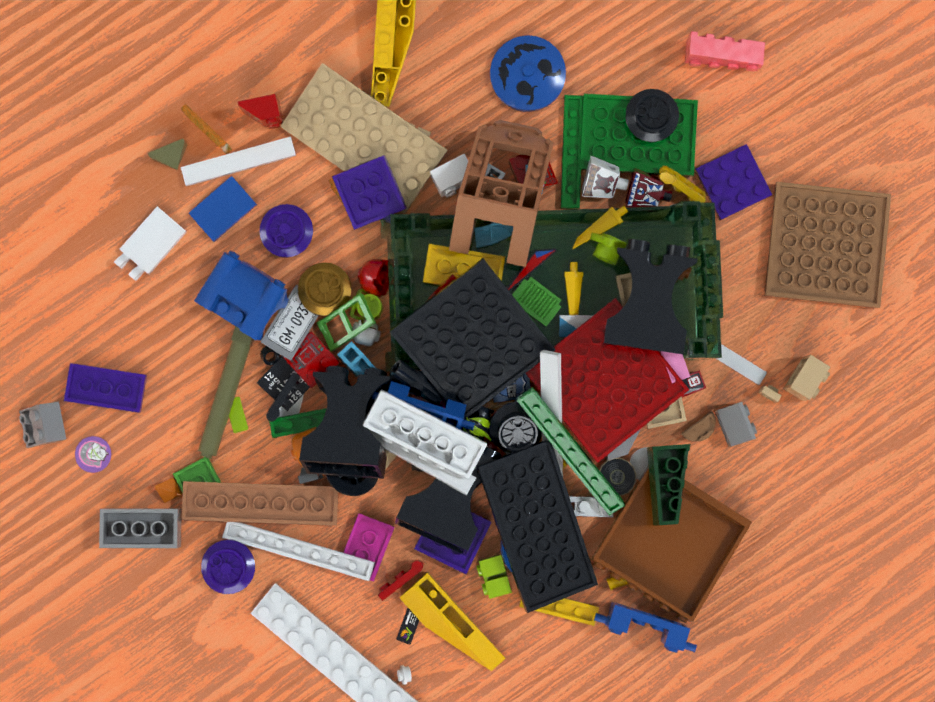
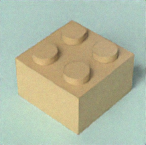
M812 355L804 356L783 389L801 401L814 399L820 391L818 388L820 383H824L830 375V372H828L830 366Z

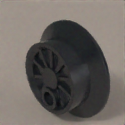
M646 89L631 98L626 108L625 119L629 130L634 136L646 142H658L669 137L676 129L679 121V110L674 99L666 92L658 89Z
M518 402L502 406L491 418L490 436L493 442L506 452L513 453L537 444L542 437L541 430Z
M326 475L330 485L339 493L347 496H360L369 492L378 480V478Z

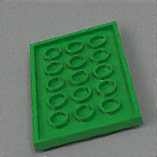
M584 93L580 170H587L590 156L618 166L621 173H633V169L637 168L648 174L660 175V167L667 165V167L669 166V168L682 176H694L698 100L674 99L679 110V121L676 129L669 137L662 141L646 142L634 136L626 123V108L633 96Z

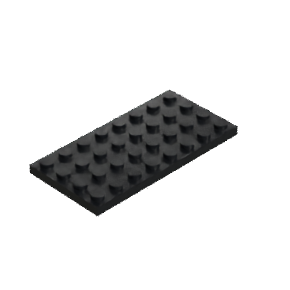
M549 440L539 442L531 447L477 466L525 612H532L598 585L553 446Z

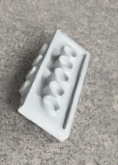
M383 390L379 392L363 423L364 427L382 435V439L391 444L396 442L400 444V448L410 453L412 450L418 453L417 456L422 460L428 461L430 459L436 462L435 466L442 470L447 468L467 479L470 478L487 446L486 442Z

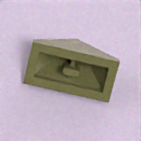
M180 139L151 151L148 155L152 160L177 170L188 145L184 139Z

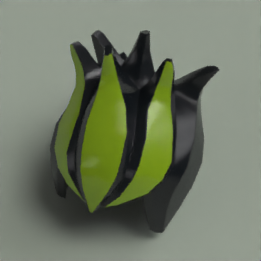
M482 406L465 419L475 422L473 431L461 427V430L482 441L486 437L493 442L489 427L494 410Z

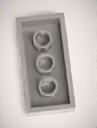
M182 508L100 509L99 548H180Z

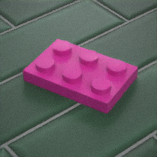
M358 513L343 553L375 562L370 578L374 582L395 527Z

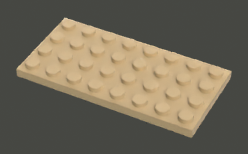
M324 63L320 65L280 126L343 171L385 155L407 206V209L402 210L403 213L407 212L430 178V171L438 166L448 151Z

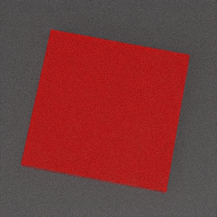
M616 298L554 346L556 349L554 352L561 353L562 420L596 463L690 390L659 351L604 343L607 319L616 315L623 308ZM539 362L526 372V375L541 392ZM667 369L675 377L674 383L671 382Z

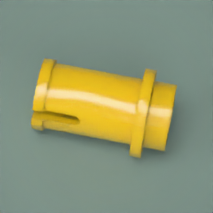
M613 577L607 578L610 590L627 585V582L622 579L618 581Z

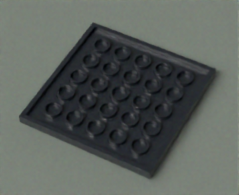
M484 258L390 330L392 336L446 401L450 399L467 405L464 420L540 362L541 351L554 352L556 350Z

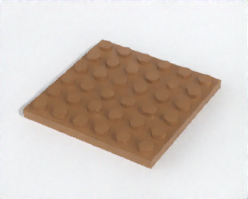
M776 182L764 296L880 308L891 194Z

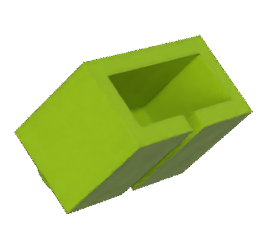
M501 554L479 560L480 565L476 567L479 577L483 576L485 581L484 584H481L484 595H488L489 599L512 593Z

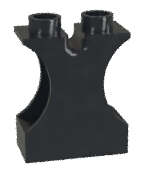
M627 239L626 249L617 248V254L625 261L630 270L632 290L625 306L616 315L607 319L604 343L684 355L687 330L679 323L674 314L672 292L679 276L688 268L696 265L698 259L689 258L690 247L667 244L662 263L653 265L651 262V252H649L651 242Z
M328 366L325 372H313V377L319 389L327 396V409L319 426L302 439L299 461L306 473L384 479L387 455L381 442L371 434L368 428L363 426V423L375 402L372 396L375 392L379 393L381 390L387 392L392 381L391 377L387 376L384 370L367 368L363 374L358 375L356 384L351 386L348 380L349 371L344 367Z
M485 448L471 474L476 479L467 495L435 479L424 491L412 496H406L396 517L395 524L462 555H466L478 530L472 519L470 509L472 494L482 483L477 466L500 458L502 455L491 448Z

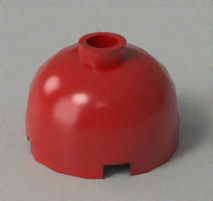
M371 259L358 271L360 286L367 294H373L377 297L387 294L392 282V278H388L389 271L393 272L391 262L385 259Z

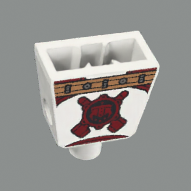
M590 156L582 185V196L613 198L616 189L627 190L629 180L619 178L620 171L618 166Z

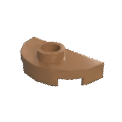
M713 412L708 413L682 432L681 435L693 442L709 438L715 428L716 420Z

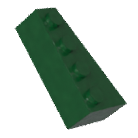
M691 444L647 448L653 526L679 524L682 504L681 497L685 484V471L688 465V451H690Z

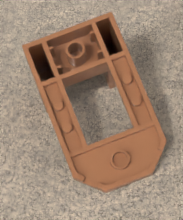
M503 120L495 121L492 126L482 125L478 127L458 194L449 250L468 254L477 219L513 226L506 263L526 267L541 194L554 144L550 139H545L538 128ZM493 148L530 156L523 184L485 176Z

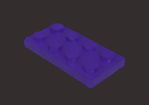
M70 363L64 401L141 413L147 375Z

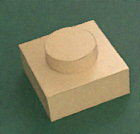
M768 385V387L762 386L758 392L774 403L778 402L782 396L778 393L779 390L771 385Z

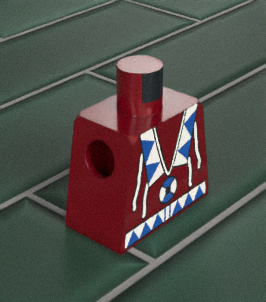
M634 168L625 205L626 207L657 209L659 200L670 202L672 191L663 189L664 182L660 178Z

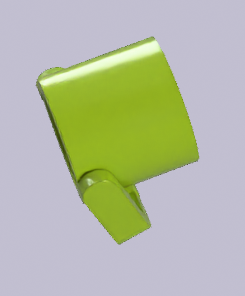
M597 233L591 234L590 239L598 242L593 256L611 265H616L620 257L617 254V248H625L626 242L604 233L602 235Z
M359 289V290L357 291L356 295L359 294V293H361V292H363V293H366V292H365L363 289ZM366 293L364 297L374 320H376L383 313L382 302L377 296ZM357 302L352 305L349 313L350 317L357 320L363 318L366 320L359 303ZM355 309L358 310L362 318L354 315Z

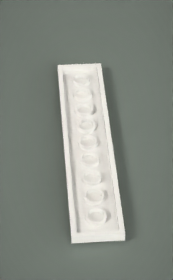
M277 583L273 585L250 613L356 702H419Z

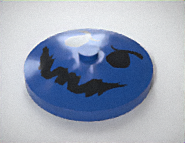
M519 36L507 41L494 55L490 68L491 85L497 97L508 107L523 112L538 111L552 104L560 95L566 79L565 63L558 49L549 41L537 36Z

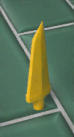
M622 206L617 211L613 207L608 209L604 215L577 237L572 249L591 240L592 233L602 234L623 223L621 216L628 212L626 207Z
M570 262V272H564L569 315H578L583 272H578V262Z

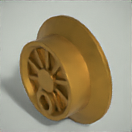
M332 263L312 265L302 274L298 283V295L304 307L310 312L321 316H328L347 303L352 291L351 282L346 272Z

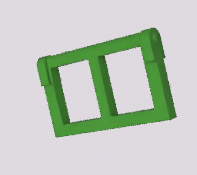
M359 293L328 316L319 320L317 325L330 351H335L376 322L364 295ZM358 302L367 322L353 330L345 310ZM339 315L348 335L334 343L326 323Z

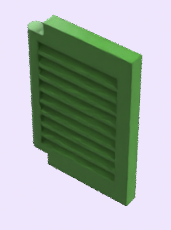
M532 277L528 281L524 279L512 294L528 314L546 327L561 308L559 303L562 300Z

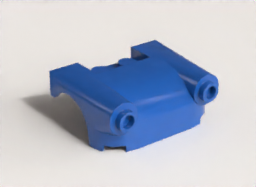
M231 250L224 252L194 302L235 325L241 332L252 339L261 341L269 319L277 310L286 308L288 304L286 284L272 278L250 263L240 260L239 254Z

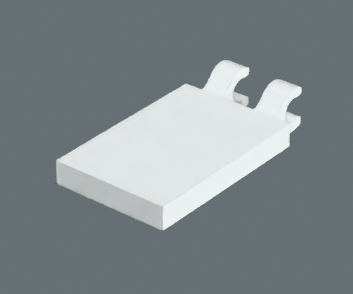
M157 206L122 245L120 250L123 254L114 263L122 269L130 259L134 261L138 266L128 275L137 281L144 272L150 275L187 231Z

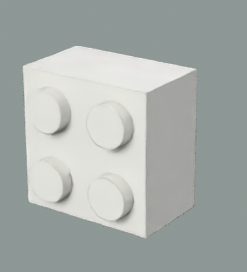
M465 154L430 171L431 179L441 198L443 196L448 198L456 194V190L461 187L468 164Z

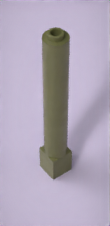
M236 326L231 339L232 344L198 451L201 452L200 456L212 459V455L217 456L245 363L254 339L241 332Z

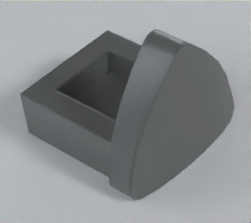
M303 467L300 476H298L300 484L323 478L322 474H307Z

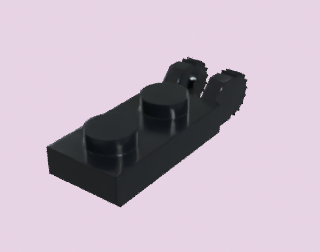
M295 373L290 375L266 414L268 421L273 422L279 417V408L286 406L290 399L288 394L291 390L295 391L300 384L298 380L299 375Z

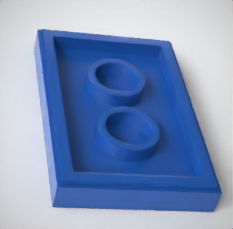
M231 176L191 210L189 214L211 240L215 242L256 207L257 204Z

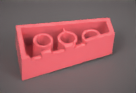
M691 31L686 41L685 63L695 67L705 64L710 68L727 66V69L737 70L740 67L746 68L747 71H758L764 62L765 42L739 39L738 42H735V39L725 36L716 39L713 34L698 36V32Z

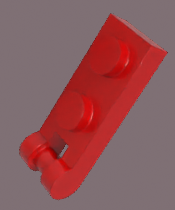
M415 560L411 565V569L407 572L402 570L394 576L396 580L393 583L389 584L387 582L380 587L379 598L382 601L418 574L423 569V562Z

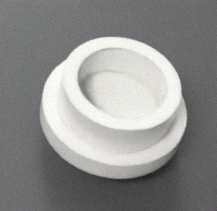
M401 665L400 670H397L398 681H402L403 685L411 682L412 677L410 667Z

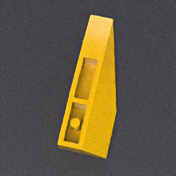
M416 0L377 1L371 97L385 107H390L414 33Z
M429 572L423 575L399 597L426 628L488 670H494L506 659Z

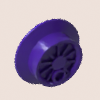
M282 204L275 206L265 214L261 221V241L265 248L276 256H296L302 253L312 240L313 225L311 219L304 210L295 205Z
M222 540L213 544L205 552L201 563L202 576L207 585L214 591L222 594H234L245 589L252 581L255 573V560L251 551L244 544L235 540Z

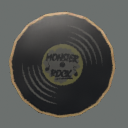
M615 458L607 460L601 465L599 471L619 496L628 494L633 489L636 483V472L629 461Z

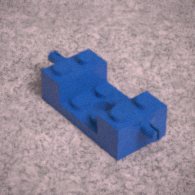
M391 381L387 393L458 429L464 427L473 431L475 422L464 420L466 404L448 399L445 408L408 397L410 387ZM375 392L372 399L376 400L379 393Z
M616 602L611 603L608 616L595 614L594 621L604 623L612 633L619 635L622 632L627 633L632 619L636 624L645 626V623H648L653 629L663 632L660 641L667 650L678 653V650L684 651V649L694 653L696 651L697 644L686 642L690 628L685 624Z

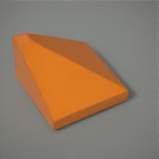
M174 477L154 486L164 503L182 495Z

